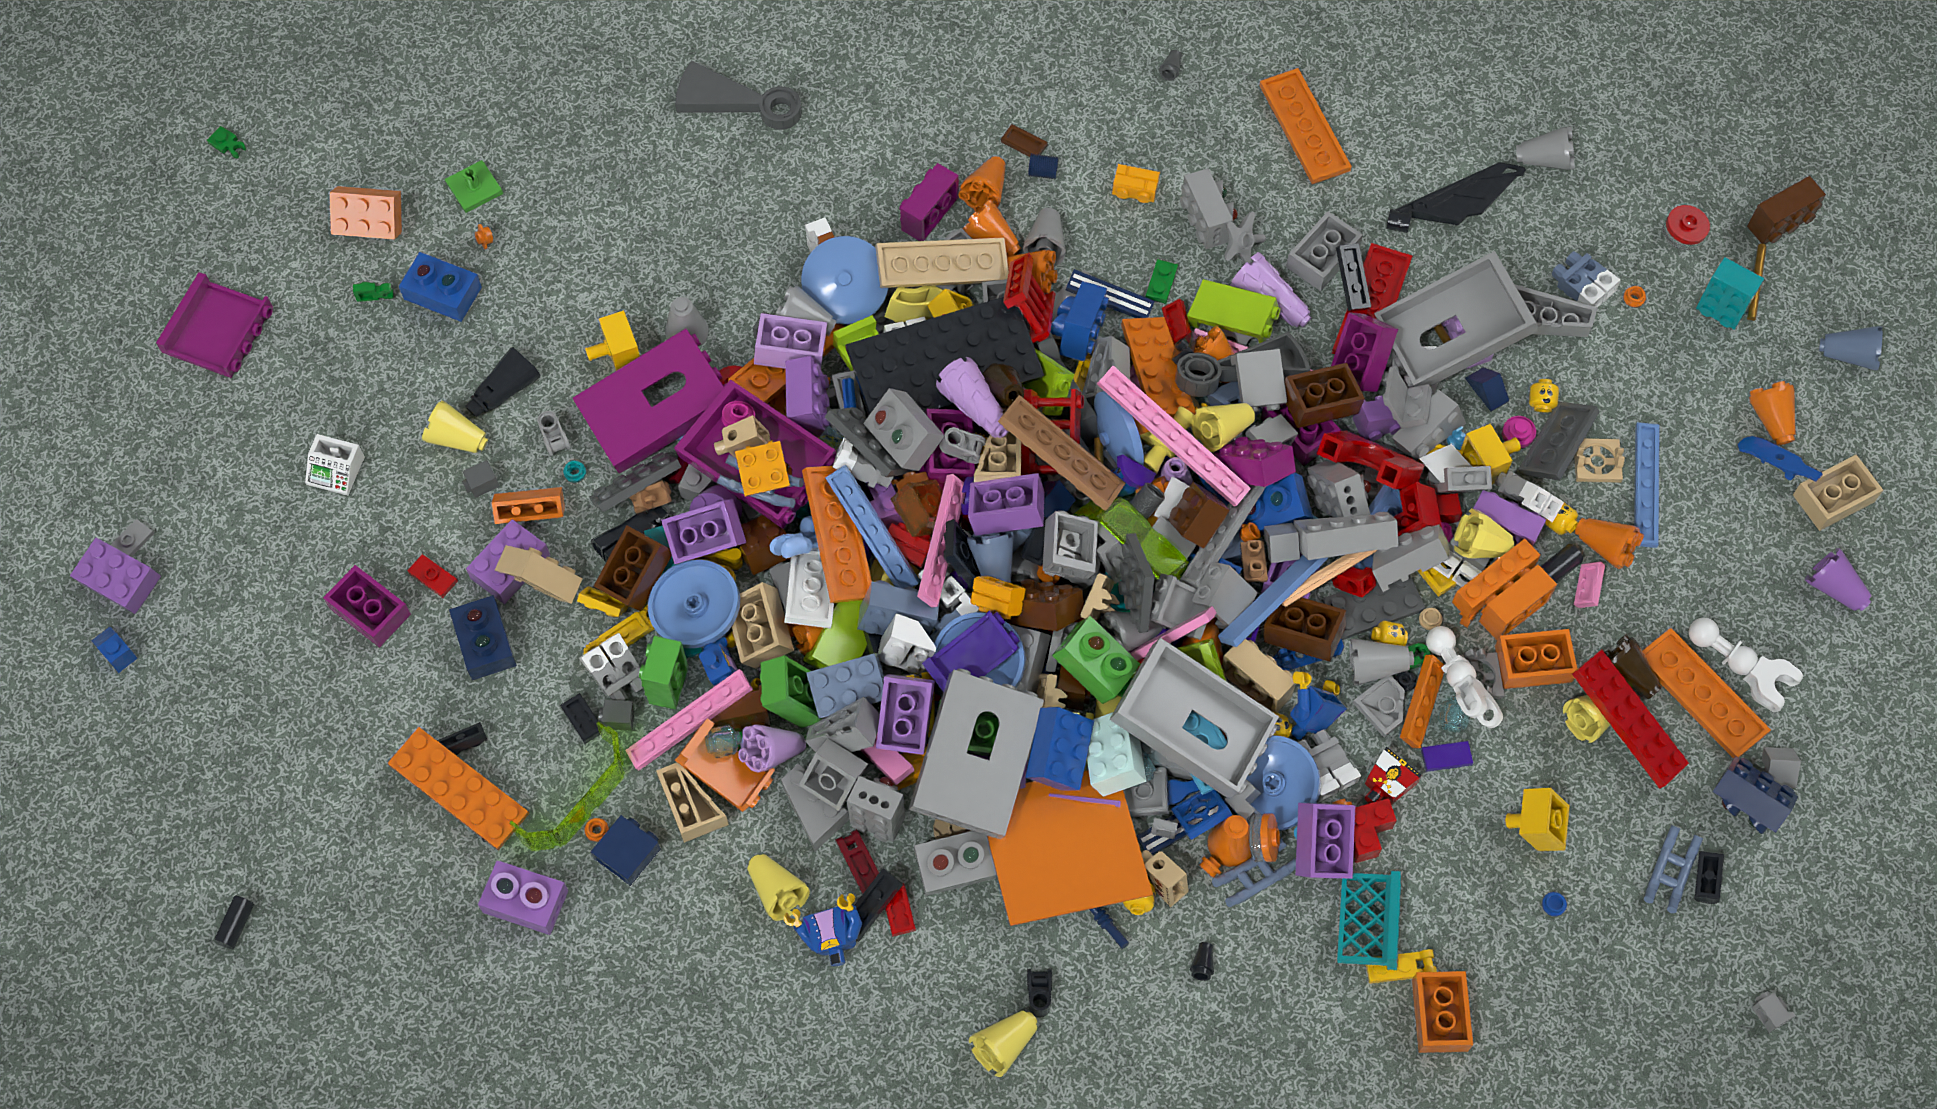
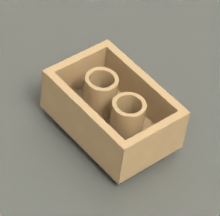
M1854 455L1821 472L1823 475L1816 482L1808 479L1800 483L1793 496L1818 530L1821 531L1874 503L1883 492V489L1859 457Z
M763 582L740 593V609L732 626L741 663L755 669L761 667V662L784 656L794 651L787 623H784L785 615L778 589Z
M1245 639L1237 647L1233 646L1224 655L1222 662L1224 676L1265 708L1277 713L1292 698L1296 685L1293 682V675L1287 670L1283 671L1271 656L1264 655L1253 641Z

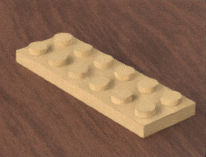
M1004 238L877 243L875 246L880 288L978 284L1008 278L1009 271Z

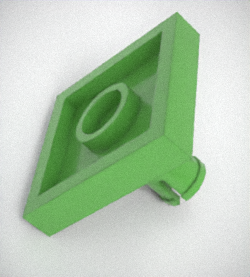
M483 160L445 179L446 184L465 213L503 194L502 189Z

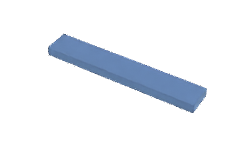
M1637 422L1635 425L1634 526L1638 527L1640 533L1644 534L1640 546L1657 548L1659 525V425Z
M844 465L825 477L893 585L904 589L905 587H914L920 583L919 578L848 467Z
M1302 555L1299 560H1296L1218 635L1220 641L1237 647L1301 586L1328 557L1307 560Z

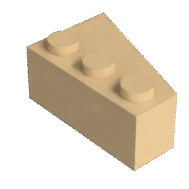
M505 546L495 571L515 577L514 580L518 582L523 581L539 592L559 601L572 604L582 581V578L575 575L576 571L567 566H558L559 561L550 557H546V559L541 557L542 552L529 547L528 550Z
M674 763L656 771L684 843L729 825L727 817L722 810L714 804L712 799L679 763Z

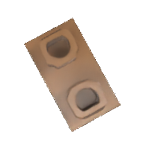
M663 480L655 482L629 497L633 502L636 514L672 501L670 487Z
M1260 540L1240 542L1243 579L1247 583L1254 581L1267 582L1264 542Z

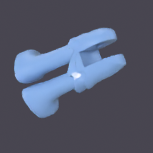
M807 516L801 521L800 533H788L774 538L770 543V551L787 559L799 554H807L813 548H819L812 516Z

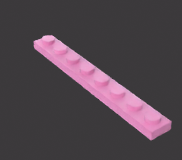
M1112 366L1099 380L1097 385L1234 507L1249 492L1251 488L1116 367Z

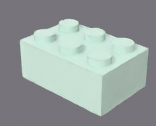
M1113 712L1093 719L1094 725L1087 754L1090 784L1103 797L1147 782L1140 740L1109 720Z

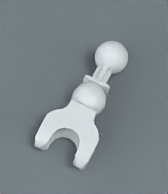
M1698 618L1689 627L1690 640L1699 647L1712 646L1723 654L1725 658L1722 664L1724 665L1728 661L1729 668L1734 673L1746 675L1743 680L1749 684L1753 699L1772 712H1779L1785 702L1784 697L1775 688V681L1795 686L1803 679L1802 672L1787 660H1768L1764 656L1758 659L1756 652L1752 648L1740 646L1742 641L1735 645L1731 644L1719 635V627L1712 619Z
M1445 626L1432 628L1426 636V645L1433 654L1442 656L1446 662L1441 669L1447 674V681L1454 689L1456 700L1462 711L1471 718H1477L1487 728L1497 727L1503 719V714L1493 697L1487 692L1482 683L1476 679L1477 675L1474 667L1467 659L1456 654L1454 650L1456 645L1455 634ZM1489 709L1494 712V717L1490 721L1487 720L1484 714Z

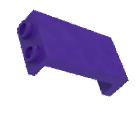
M989 610L986 615L922 663L943 692L948 676L953 670L964 669L971 672L972 676L978 678L986 676L1020 649L1018 646L1019 638L1012 630L1009 633L1003 626L1006 622L998 612L993 614Z

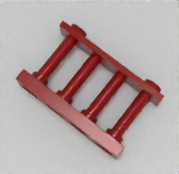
M1027 253L1010 262L1003 302L1008 309L1013 306L1019 307L1031 326L1029 335L1032 343L1036 341L1041 342L1050 335L1056 294L1054 291L1046 295L1044 294L1032 275L1034 259L1030 253Z
M1023 389L1024 399L1036 409L1040 407L1071 406L1070 420L1050 421L1060 429H1070V437L1080 445L1081 409L1084 408V396L1081 395L1080 391L1071 389V397L1040 398L1037 396V392L1032 389ZM1021 442V476L1036 473L1059 474L1050 465H1037L1035 463L1036 453Z

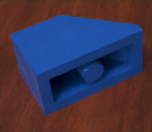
M108 627L91 640L118 673L138 659L111 627Z

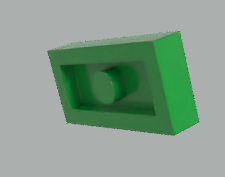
M1157 259L1146 298L1164 304L1167 303L1178 264Z

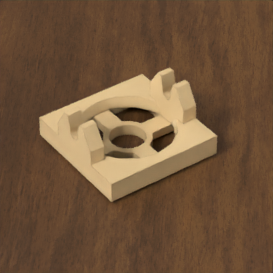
M1584 438L1574 455L1576 482L1621 483L1623 480L1622 467L1625 458L1622 456L1624 448H1620V440ZM1592 446L1593 454L1590 457L1583 456L1584 450ZM1600 446L1608 449L1614 458H1605L1600 453ZM1599 456L1603 459L1604 464L1600 467L1594 466L1591 458ZM1583 465H1590L1594 469L1595 474L1588 471ZM1605 465H1614L1609 473L1602 474V469Z
M1099 573L1080 614L1082 618L1085 619L1091 616L1098 622L1102 613L1115 611L1110 607L1111 604L1120 605L1117 597L1111 594L1115 581Z
M1040 674L1036 694L1038 698L1044 700L1042 708H1064L1066 705L1058 702V699L1067 698V695L1061 689L1055 688L1057 675Z

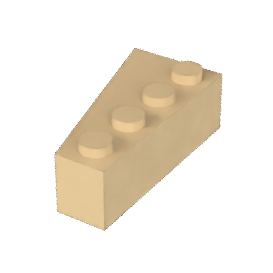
M1001 407L1003 409V414L1009 407ZM1008 432L1002 438H994L989 435L985 443L984 452L981 454L978 468L974 473V482L1021 476V441L1011 432Z

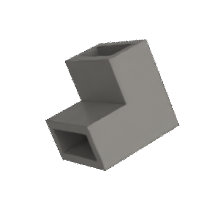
M1293 523L1264 526L1265 541L1268 544V558L1271 563L1300 559L1299 536Z
M1764 747L1762 762L1765 766L1764 772L1769 773L1774 778V781L1780 785L1797 788L1801 760L1795 750L1792 748Z
M1246 779L1247 786L1240 795L1236 794L1230 799L1226 797L1224 800L1251 825L1261 815L1251 805L1261 793Z

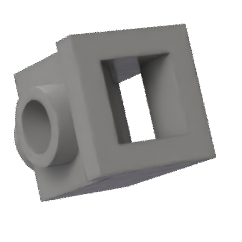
M1768 991L1755 998L1757 1003L1752 1007L1769 1033L1796 1016L1794 1012H1787L1786 1004L1781 998L1777 997L1775 993L1770 994Z

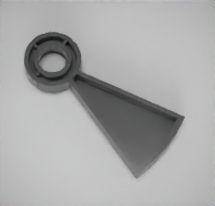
M692 60L682 75L676 93L675 107L677 113L760 112L762 121L768 127L777 130L793 127L799 122L802 115L800 97L793 89L777 86L770 88L761 95ZM777 104H786L790 107V110L782 115H777L771 111Z
M1051 332L1045 340L1033 343L1036 349L1066 368L1060 359V354ZM1073 379L1067 397H1071V389H1077L1081 392ZM1084 396V408L1081 409L1080 437L1086 446L1089 447L1094 445V439L1098 435L1097 417ZM1071 406L1063 407L1062 412L1065 419L1070 420Z
M1290 332L1238 352L1247 353L1280 349L1284 381L1287 376L1311 371L1303 349ZM1204 353L1184 355L1177 364L1175 382L1178 388L1188 395L1203 397L1213 394L1218 389L1220 381L1238 382L1236 366H1231L1230 357L1233 355L1218 361ZM1200 370L1205 372L1207 375L1197 376L1191 373L1190 371Z

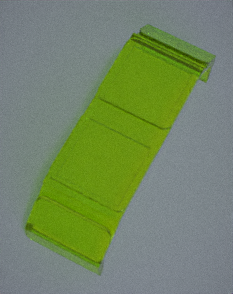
M1121 497L1115 499L1106 511L1091 500L1073 514V516H1085L1089 520L1099 521L1122 544H1125L1126 534L1136 533L1152 572L1158 579L1161 574L1177 577V580H1180L1188 568L1189 562L1185 556L1162 534L1154 530L1150 523L1129 502Z
M599 721L596 723L602 739L613 746V763L555 829L527 833L512 820L509 824L515 835L531 851L554 849V846H565L591 817V812L595 807H599L624 778L625 772L622 765L624 766L623 746L618 733L611 727H606Z

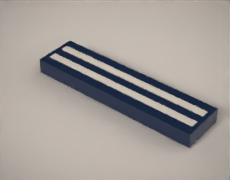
M1073 270L1066 291L1077 294L1082 281L1106 287V297L1109 298L1108 308L1134 318L1149 317L1155 301L1078 270Z
M1218 805L1210 809L1209 816L1217 812ZM1206 807L1198 808L1195 813L1203 812ZM1174 815L1165 820L1178 823L1175 838L1170 839L1153 835L1151 827L1136 836L1143 851L1148 850L1152 855H1155L1187 836ZM1194 818L1188 824L1196 825L1203 820L1202 818Z

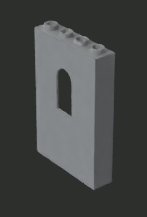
M1495 251L1374 313L1377 320L1398 328L1391 351H1394L1396 355L1393 359L1398 369H1404L1406 373L1403 378L1409 388L1427 384L1432 386L1538 331L1534 317ZM1457 316L1466 333L1435 349L1422 347L1420 337L1425 331Z
M1159 638L1149 649L1109 720L1230 799L1236 794L1240 795L1246 788L1247 782L1245 780L1256 769L1257 763L1255 761L1257 757L1262 756L1268 746L1265 744L1267 738H1271L1277 730L1278 726L1275 723L1279 716L1162 638ZM1192 710L1226 734L1227 744L1223 749L1217 750L1210 747L1182 728Z
M964 669L953 670L947 679L908 810L997 839L1005 837L1036 730L1039 711L1044 700L1038 698V695L1033 692L1025 691L1022 693L1016 691V688L1012 685L1002 684L1001 686L993 683L991 678L972 676L971 672ZM982 712H992L999 720V728L989 761L967 754L976 719Z

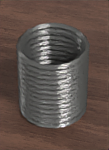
M1145 483L1137 495L1128 503V508L1138 518L1148 520L1164 501L1165 496L1155 485Z

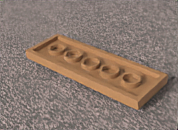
M1020 395L998 420L1007 431L1016 436L1025 446L1034 451L1043 461L1052 466L1061 476L1069 480L1079 491H1082L1103 510L1106 511L1126 484Z

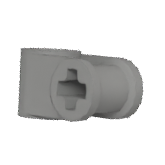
M551 411L541 413L537 421L549 456L551 457L553 453L565 448L567 450L571 449L566 434L562 430L555 413ZM547 423H554L550 427H545V424Z
M958 428L948 429L944 434L945 437L939 443L941 451L947 455L963 459L968 463H979L982 446L985 445L986 439L978 434H972ZM948 438H952L956 444L950 443Z

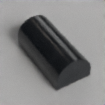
M1567 544L1540 567L1558 583L1583 562V556L1577 547Z
M1699 851L1694 896L1697 902L1707 904L1719 903L1724 854Z
M237 895L233 897L215 936V941L218 945L234 950L254 907L253 902Z

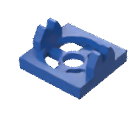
M1215 789L1204 795L1198 792L1171 809L1190 840L1232 816L1230 809ZM1218 805L1217 812L1209 816L1210 809ZM1206 807L1203 812L1195 813L1198 808ZM1194 818H1202L1203 820L1196 825L1188 824Z

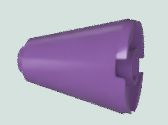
M1836 548V554L1834 555L1830 552L1813 567L1816 573L1812 577L1807 575L1805 581L1853 611L1858 609L1862 611L1871 603L1869 600L1871 594L1840 548Z

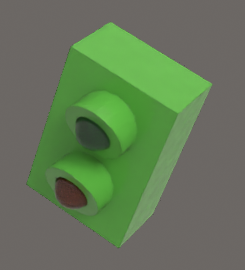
M1091 616L1078 622L1052 654L1102 704L1115 698L1141 665Z

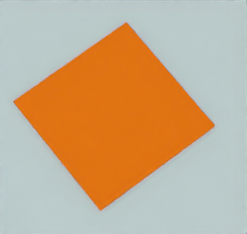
M1089 770L1083 773L1080 790L1062 791L1036 781L1025 783V788H1020L1019 785L1005 837L997 839L987 836L1010 926L1153 896L1123 790L1103 797L1091 786ZM1049 793L1121 802L1120 807H1115V805L1052 797L1049 796Z

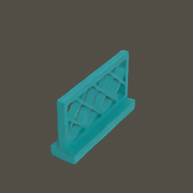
M1391 871V875L1353 873L1352 879L1342 878L1337 963L1387 966V970H1397L1401 871ZM1347 880L1358 881L1362 887L1353 893L1347 887ZM1375 882H1386V888L1379 894L1370 887ZM1365 890L1374 897L1366 904L1357 897ZM1352 900L1361 907L1354 914H1351L1346 909V905ZM1379 901L1385 907V910L1376 916L1369 908ZM1366 911L1373 919L1363 926L1356 918ZM1351 922L1360 929L1352 936L1344 930V927ZM1378 923L1384 931L1375 938L1368 929ZM1363 933L1372 940L1364 948L1355 941ZM1349 944H1352L1359 951L1354 956H1343V949ZM1377 945L1382 950V958L1371 957L1367 951Z

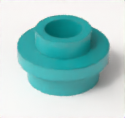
M570 461L564 467L563 474L569 482H579L584 479L586 468L579 461ZM573 470L579 471L577 474H571Z

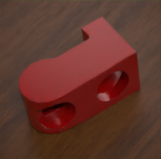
M1350 567L1332 578V584L1335 588L1361 598L1376 586L1375 576L1372 568L1369 567L1363 570Z

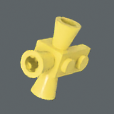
M1179 406L1173 419L1187 430L1191 426V418L1194 414ZM1150 431L1140 435L1141 441L1153 447L1144 455V467L1157 474L1165 456L1173 458L1176 454Z

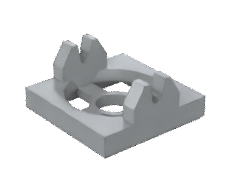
M1481 648L1477 652H1473V649H1470L1464 655H1460L1470 662L1476 672L1482 674V685L1485 681L1494 680L1491 688L1489 686L1485 687L1493 699L1504 697L1497 652L1486 653ZM1478 661L1487 664L1493 673H1484L1480 670Z

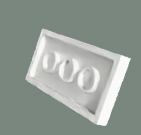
M813 548L807 554L803 553L791 557L784 623L831 628L834 603H830L819 548Z

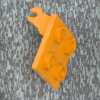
M771 440L768 441V444L755 447L746 446V449L735 451L745 497L790 486L780 441L773 442Z

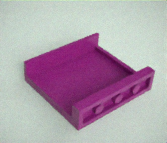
M198 272L156 344L164 354L232 378L233 374L240 370L241 361L245 354H249L251 351L253 340L261 334L264 321L271 317L273 306L267 296L263 300H259L212 283L206 274Z

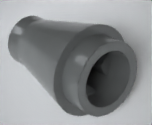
M1178 50L1170 51L1168 57L1159 68L1160 75L1165 80L1172 81L1179 76L1182 54Z

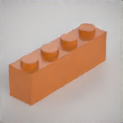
M1523 539L1456 592L1452 603L1467 619L1486 605L1485 602L1493 594L1498 596L1502 593V589L1510 581L1516 582L1520 579L1519 575L1525 569L1534 568L1541 555L1526 539Z

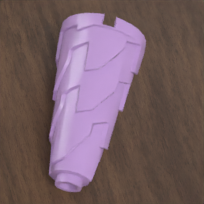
M1257 252L1251 257L1254 262H1246L1235 275L1230 286L1276 297L1280 307L1279 317L1291 326L1304 327L1311 319L1308 306L1293 292V289L1279 276V272L1265 257Z
M966 357V362L959 358L947 365L939 374L942 379L941 382L936 381V387L939 392L953 402L963 413L972 418L979 426L983 427L992 437L1002 438L1007 435L1009 431L998 422L1003 415V409L990 392V388L978 369L977 364L971 358Z

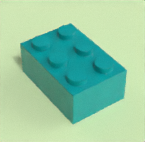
M1724 257L1710 279L1696 309L1702 315L1719 321L1722 326L1735 330L1765 278Z

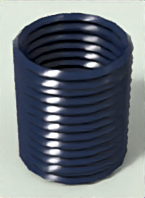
M1031 154L1028 176L1045 177V179L1051 178L1055 180L1058 156Z

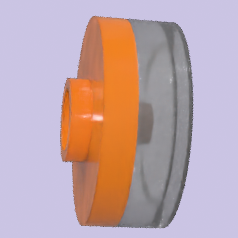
M1273 813L1252 814L1249 845L1254 862H1275L1277 859L1280 832Z

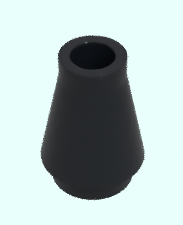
M1207 942L1199 943L1198 950L1190 967L1191 976L1197 980H1210L1211 975L1214 974L1213 945Z

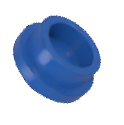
M1550 892L1543 898L1542 907L1548 915L1560 916L1565 912L1567 902L1560 893Z

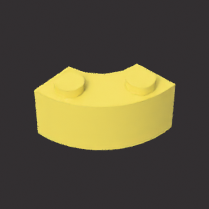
M922 286L915 289L898 287L890 298L885 317L894 322H906V320L925 317V320H928L933 315L927 305L943 290L936 286Z

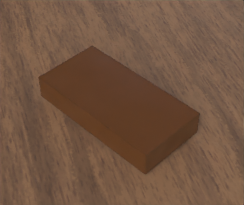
M1013 124L1010 125L1001 138V143L1029 157L1031 154L1041 155L1048 146L1047 141Z

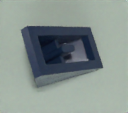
M1483 367L1465 377V380L1490 412L1509 402L1500 373Z

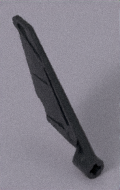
M1498 162L1399 208L1390 209L1386 229L1408 233L1411 218L1459 225L1468 216L1482 215L1517 177L1525 174L1526 169L1523 166ZM1508 168L1517 171L1511 173H1503Z

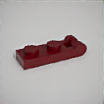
M856 829L850 832L851 835L835 839V842L861 894H863L879 872ZM855 843L857 847L849 851L848 846Z

